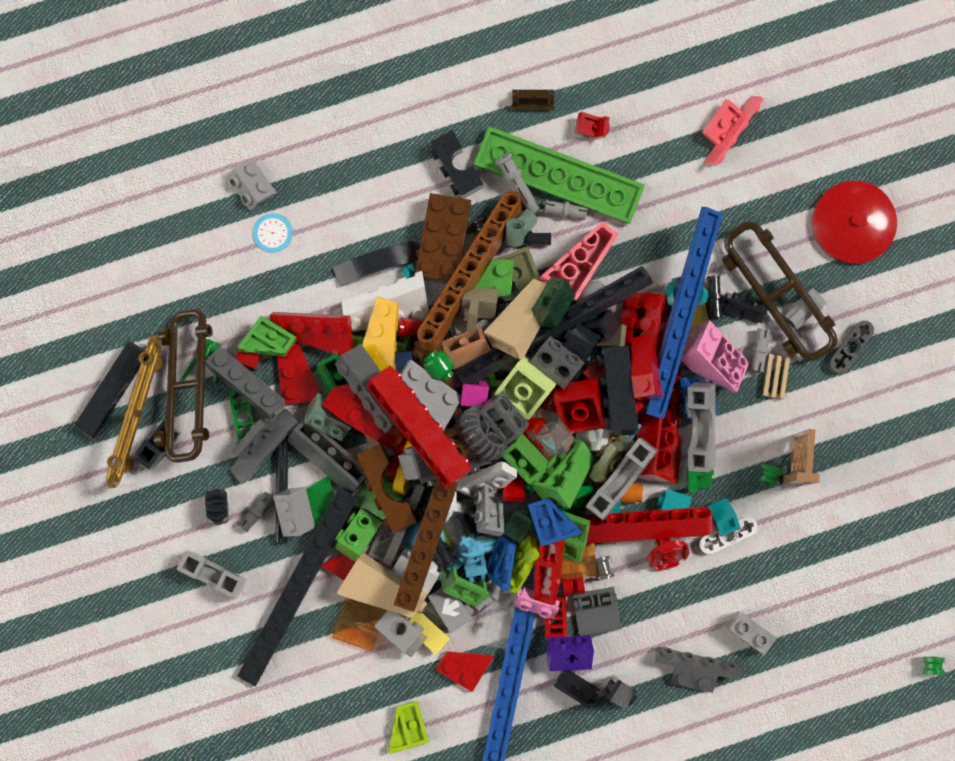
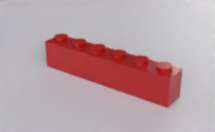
M390 365L371 378L366 387L447 490L467 476L472 469L470 462L465 456H461L457 451L454 441L446 437L442 426L431 418L428 408L424 404H420L414 390L406 386L402 381L401 374Z

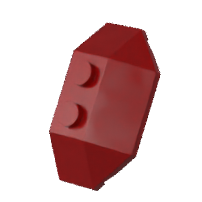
M349 384L333 387L322 406L349 425L395 451L404 437V434L398 427L384 433L382 428L376 425L371 413L363 407L358 395L352 392Z

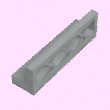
M410 481L411 486L415 489L412 496L404 499L403 502L409 501L415 512L425 487ZM383 521L368 556L392 566L408 527L397 531L393 537L387 539L384 532L386 526ZM383 534L385 540L380 541V538ZM386 542L388 547L385 558L374 554L377 545Z

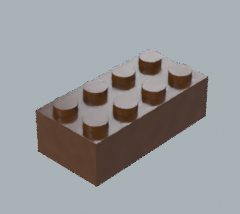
M433 193L429 194L416 273L422 271L424 281L447 284L461 263L471 210V200Z

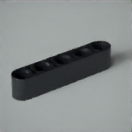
M131 341L126 344L76 421L74 429L91 440L98 435L137 375L141 365L139 355L145 351L143 348ZM148 355L144 356V362L147 359Z

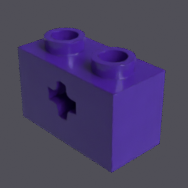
M591 636L548 637L546 657L549 671L592 670L594 648Z

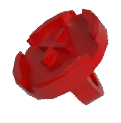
M669 538L655 539L657 547L649 553L647 560L652 569L655 567L658 571L669 570L678 566L680 560L683 559L685 561L690 551L687 543L684 541H670Z

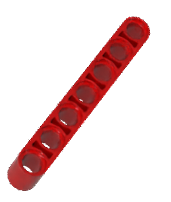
M706 507L610 513L603 520L596 514L577 515L578 517L590 520L586 544L706 536L713 532L712 511Z

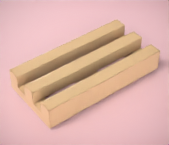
M768 355L762 396L784 399L790 357ZM776 360L772 393H769L772 362ZM781 361H783V362H784V365H783V372H782L780 393H779V394H776V393H777V386H778V379H779Z

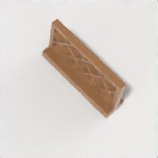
M807 429L793 434L790 474L782 476V484L806 486L819 483L820 474L812 473L816 429Z

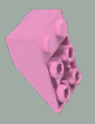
M710 320L691 328L681 358L683 363L694 373L736 393L749 362Z

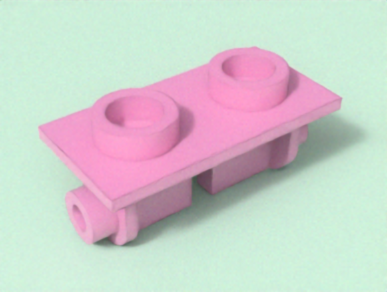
M523 587V589L520 588L516 595L517 598L513 603V606L518 607L522 611H531L543 618L554 619L559 610L560 601L556 600L555 605L534 600V590Z

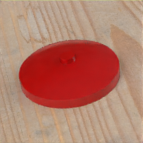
M846 181L833 186L819 199L813 212L812 228L817 243L831 258L846 264H863L876 259L889 248L897 231V215L891 200L881 189L863 181Z

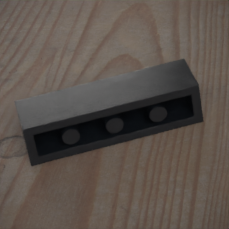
M629 346L603 347L600 355L597 356L598 368H602L600 387L604 388L605 396H602V407L607 411V417L604 418L605 430H609V437L635 435L638 431V420L631 378Z

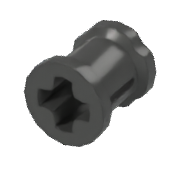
M609 556L591 560L597 574L596 581L615 576L610 569Z

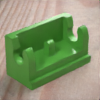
M452 566L450 567V575L448 571L444 570L441 572L442 592L475 607L489 596L485 581L480 580V586L458 577L456 568Z

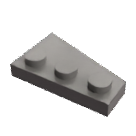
M409 360L401 372L402 381L407 387H411L414 390L417 400L428 408L431 418L437 421L444 431L461 400V395L442 381L433 379L425 369L414 361Z

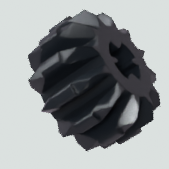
M219 489L207 491L205 494L207 522L210 525L228 523L229 504L227 492Z

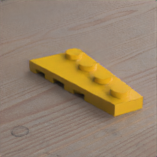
M377 296L362 346L381 371L390 365L395 370L396 364H394L397 349L396 331H398L399 303Z

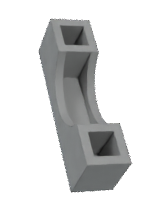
M694 382L688 387V409L692 415V438L688 449V471L710 472L715 467V383Z
M639 438L625 455L618 468L596 492L586 507L602 520L606 519L658 453V450L643 438Z

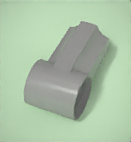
M814 288L808 292L820 310L827 304ZM802 299L784 316L787 323L796 330L813 315Z

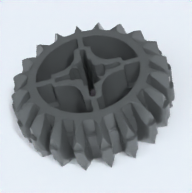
M477 404L465 410L461 415L459 429L462 432L460 435L464 437V442L467 443L468 449L473 451V455H478L480 460L484 459L486 462L494 461L502 457L504 450L508 447L503 444L480 415L479 410L483 407V404Z

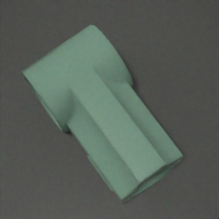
M526 209L515 219L507 221L505 243L507 245L518 247L523 244L524 237L538 221L534 211Z

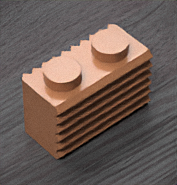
M479 325L476 331L466 330V332H462L458 336L455 335L450 339H446V341H442L444 351L455 363L454 370L492 350L484 330Z

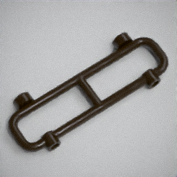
M746 221L738 225L726 235L724 247L728 254L722 257L721 260L730 272L738 267L789 339L782 344L790 358L799 354L808 361L819 360L830 353L837 344V335L832 328L836 324L830 315L826 317L823 315L771 242L775 239L768 228L763 230L761 226L752 221ZM746 230H753L760 242L788 279L786 283L768 295L733 247V240ZM793 287L829 337L828 343L814 353H810L805 349L773 303L774 300Z
M187 309L177 312L172 317L169 328L161 329L158 332V337L162 340V346L169 345L166 426L165 431H158L154 434V444L157 448H165L167 458L176 463L196 459L202 451L203 441L209 439V430L203 428L206 337L212 336L213 329L210 324H207L204 312L199 309ZM197 317L198 326L195 328V335L197 337L196 379L176 382L178 324L182 319ZM196 388L195 425L191 432L194 447L189 453L175 454L173 451L176 390Z

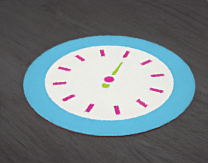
M275 213L266 214L255 223L253 238L257 246L266 252H279L290 243L292 227L284 216Z

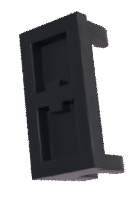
M570 670L561 671L553 683L555 688L590 710L594 705L595 699L600 694L599 688Z

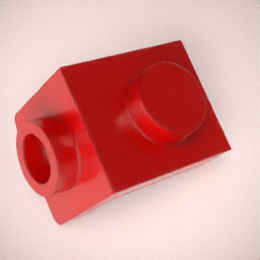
M579 112L575 133L595 140L604 138L609 132L610 117H597L585 112Z

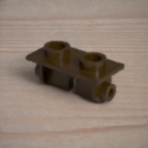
M512 90V110H554V90Z

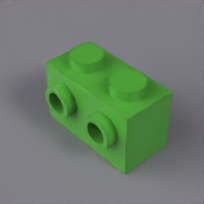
M523 434L507 445L508 448L504 450L502 457L513 468L517 469L518 474L528 484H531L545 473L548 460Z
M361 508L358 514L353 513L347 521L349 526L346 531L342 529L335 540L338 542L335 549L356 562L372 541L383 522Z

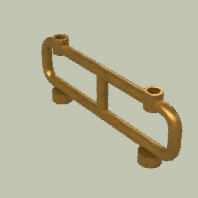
M157 335L149 339L145 351L139 355L141 365L113 455L107 459L109 468L106 476V485L109 488H116L120 484L123 473L129 472L133 467V462L129 458L130 450L154 373L160 371L164 366L163 359L160 357L162 340ZM149 355L146 362H144V356ZM114 458H116V460H115V462H114V466H113V465H112V460H113Z

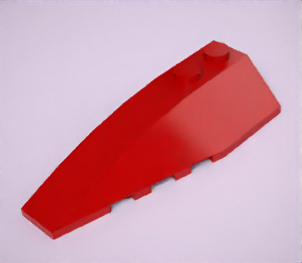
M680 365L664 419L645 413L641 414L639 423L641 428L637 433V440L643 438L657 449L658 453L638 478L678 484L682 451V436H679L678 425L682 424V416H678V404H681V395L677 390V385L681 383Z

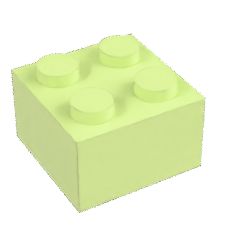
M525 355L516 364L494 395L503 391L522 416L529 420L555 387L556 383L530 364L532 359Z

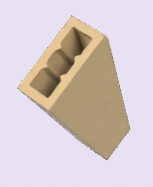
M533 278L484 331L491 346L519 360L524 358L555 301L552 287L547 282H540Z
M364 553L357 559L337 591V594L410 618H413L416 612L422 613L427 605L424 600L428 595L423 591L421 592L415 612L393 605L402 577Z

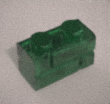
M551 277L531 310L540 326L556 328L561 323L562 318L570 307V303L576 296L567 279Z

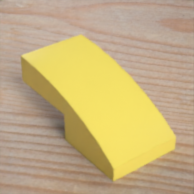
M416 612L414 617L409 620L412 624L415 621L424 628L422 633L428 638L423 644L435 655L450 640L423 613L419 614Z

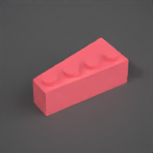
M601 222L537 280L547 282L552 287L553 295L560 301L568 303L567 306H570L578 299L619 234Z

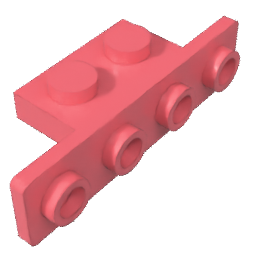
M751 96L741 110L730 100H724L702 131V134L715 144V147L704 161L707 165L717 166L724 160L728 149L736 143L738 135L748 126V121L753 114L757 113L760 109V104L764 100L761 96Z

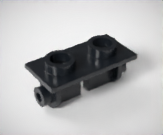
M733 292V294L727 293L726 299L729 302L725 300L722 306L725 312L739 317L741 311L744 310L743 319L755 324L757 322L762 323L764 315H761V313L767 314V308L764 307L762 302L757 300L749 301L744 299L745 296L737 292Z

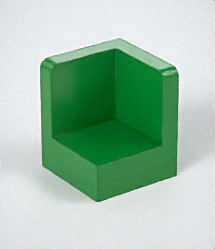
M686 467V488L688 492L696 493L697 488H711L714 470L712 469L710 472L688 471V467Z

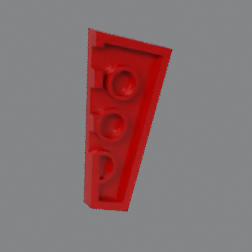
M272 312L269 314L272 323L296 336L295 342L334 354L337 353L338 355H342L354 348L351 316Z

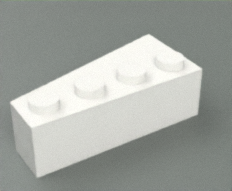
M422 271L415 273L414 277L398 279V283L390 286L382 285L374 292L368 293L366 291L342 300L343 315L351 316L352 332L367 330L377 296L399 303L398 319L404 317L425 320L429 309Z

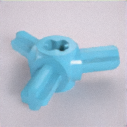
M465 535L462 536V540L457 544L456 555L453 556L454 559H457L458 563L452 567L458 570L464 564L472 565L483 558L484 553L494 550L498 539L492 537L480 541L474 537L466 538Z

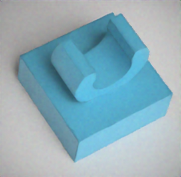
M484 556L475 564H464L466 577H469L470 582H474L473 576L481 575V579L485 580L487 568Z

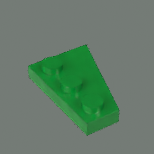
M328 476L306 489L315 528L312 529L313 533H315L334 498L332 482ZM337 540L334 542L332 548L337 545Z

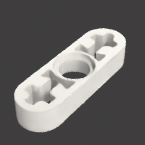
M751 517L741 518L738 520L740 527L744 526V521L752 523V527H750L751 532L748 533L747 530L739 532L742 536L738 538L736 530L733 532V540L726 542L720 536L718 530H715L711 534L701 537L698 544L699 549L705 554H713L754 535L757 531V523ZM718 534V540L723 544L719 547V543H715L712 545V550L703 547L706 543L705 539L708 538L709 541L717 539L714 535Z

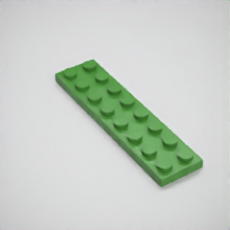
M488 126L474 162L475 167L504 177L503 171L499 165H496L495 161L502 155L511 152L513 155L512 159L517 168L521 169V177L528 187L578 206L587 207L591 211L630 225L643 192L644 184Z

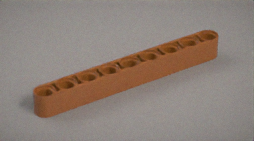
M508 191L503 194L418 329L417 336L420 346L424 351H434L440 345L461 311L464 294L476 287L505 240L507 221L515 219L522 212L521 199L517 192ZM439 319H442V320H443L442 322H439V323H436V322H435V321H437V320H439ZM429 336L432 337V338L429 339V340H424L426 337H429Z

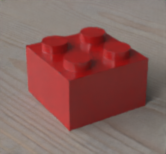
M598 378L570 382L565 389L555 385L554 403L564 434L605 428L604 418L607 417V411L602 407V392Z

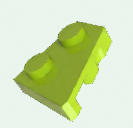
M418 700L397 706L389 754L429 743Z

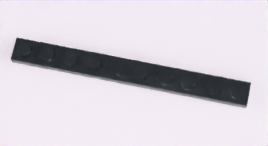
M640 266L544 320L526 354L541 347L550 336L553 339L559 337L569 329L575 328L578 323L582 324L599 313L653 284L651 276L643 266ZM495 348L455 370L462 384H475L518 359Z
M342 488L338 489L237 677L255 687L257 686L359 497Z

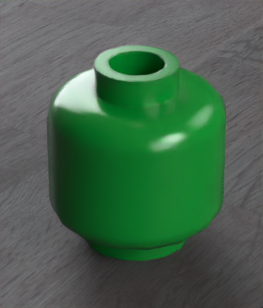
M435 349L423 360V369L437 381L442 379L445 382L454 374L451 370L454 368L455 363L443 350L437 351Z

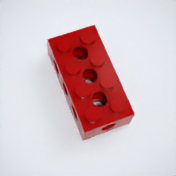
M637 292L624 300L620 325L627 326L625 346H629L630 361L632 338L649 334L654 336L656 356L658 358L672 306L667 304L666 295Z

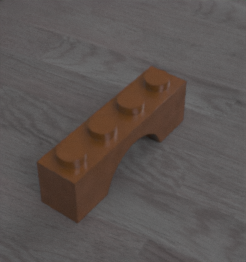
M378 444L357 454V466L361 472H365L368 478L365 479V483L369 491L373 490L376 499H374L378 510H382L386 517L383 519L386 528L395 533L418 522L419 520L411 503L393 499L384 488L383 476L391 463L384 446Z

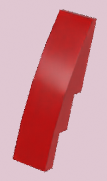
M565 539L545 546H541L539 540V558L535 561L534 600L550 605L556 604Z

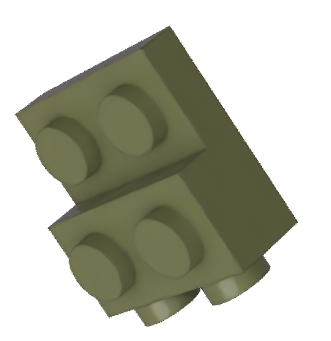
M528 246L496 258L514 260L511 294L515 291L521 292L533 278L537 280L540 277Z
M617 437L605 447L600 460L594 464L593 471L589 477L594 482H606L635 442L629 437Z

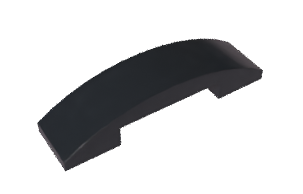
M408 241L355 257L334 266L333 269L339 287L360 281L359 279L398 266L402 267L409 263L417 262L418 256L413 241Z

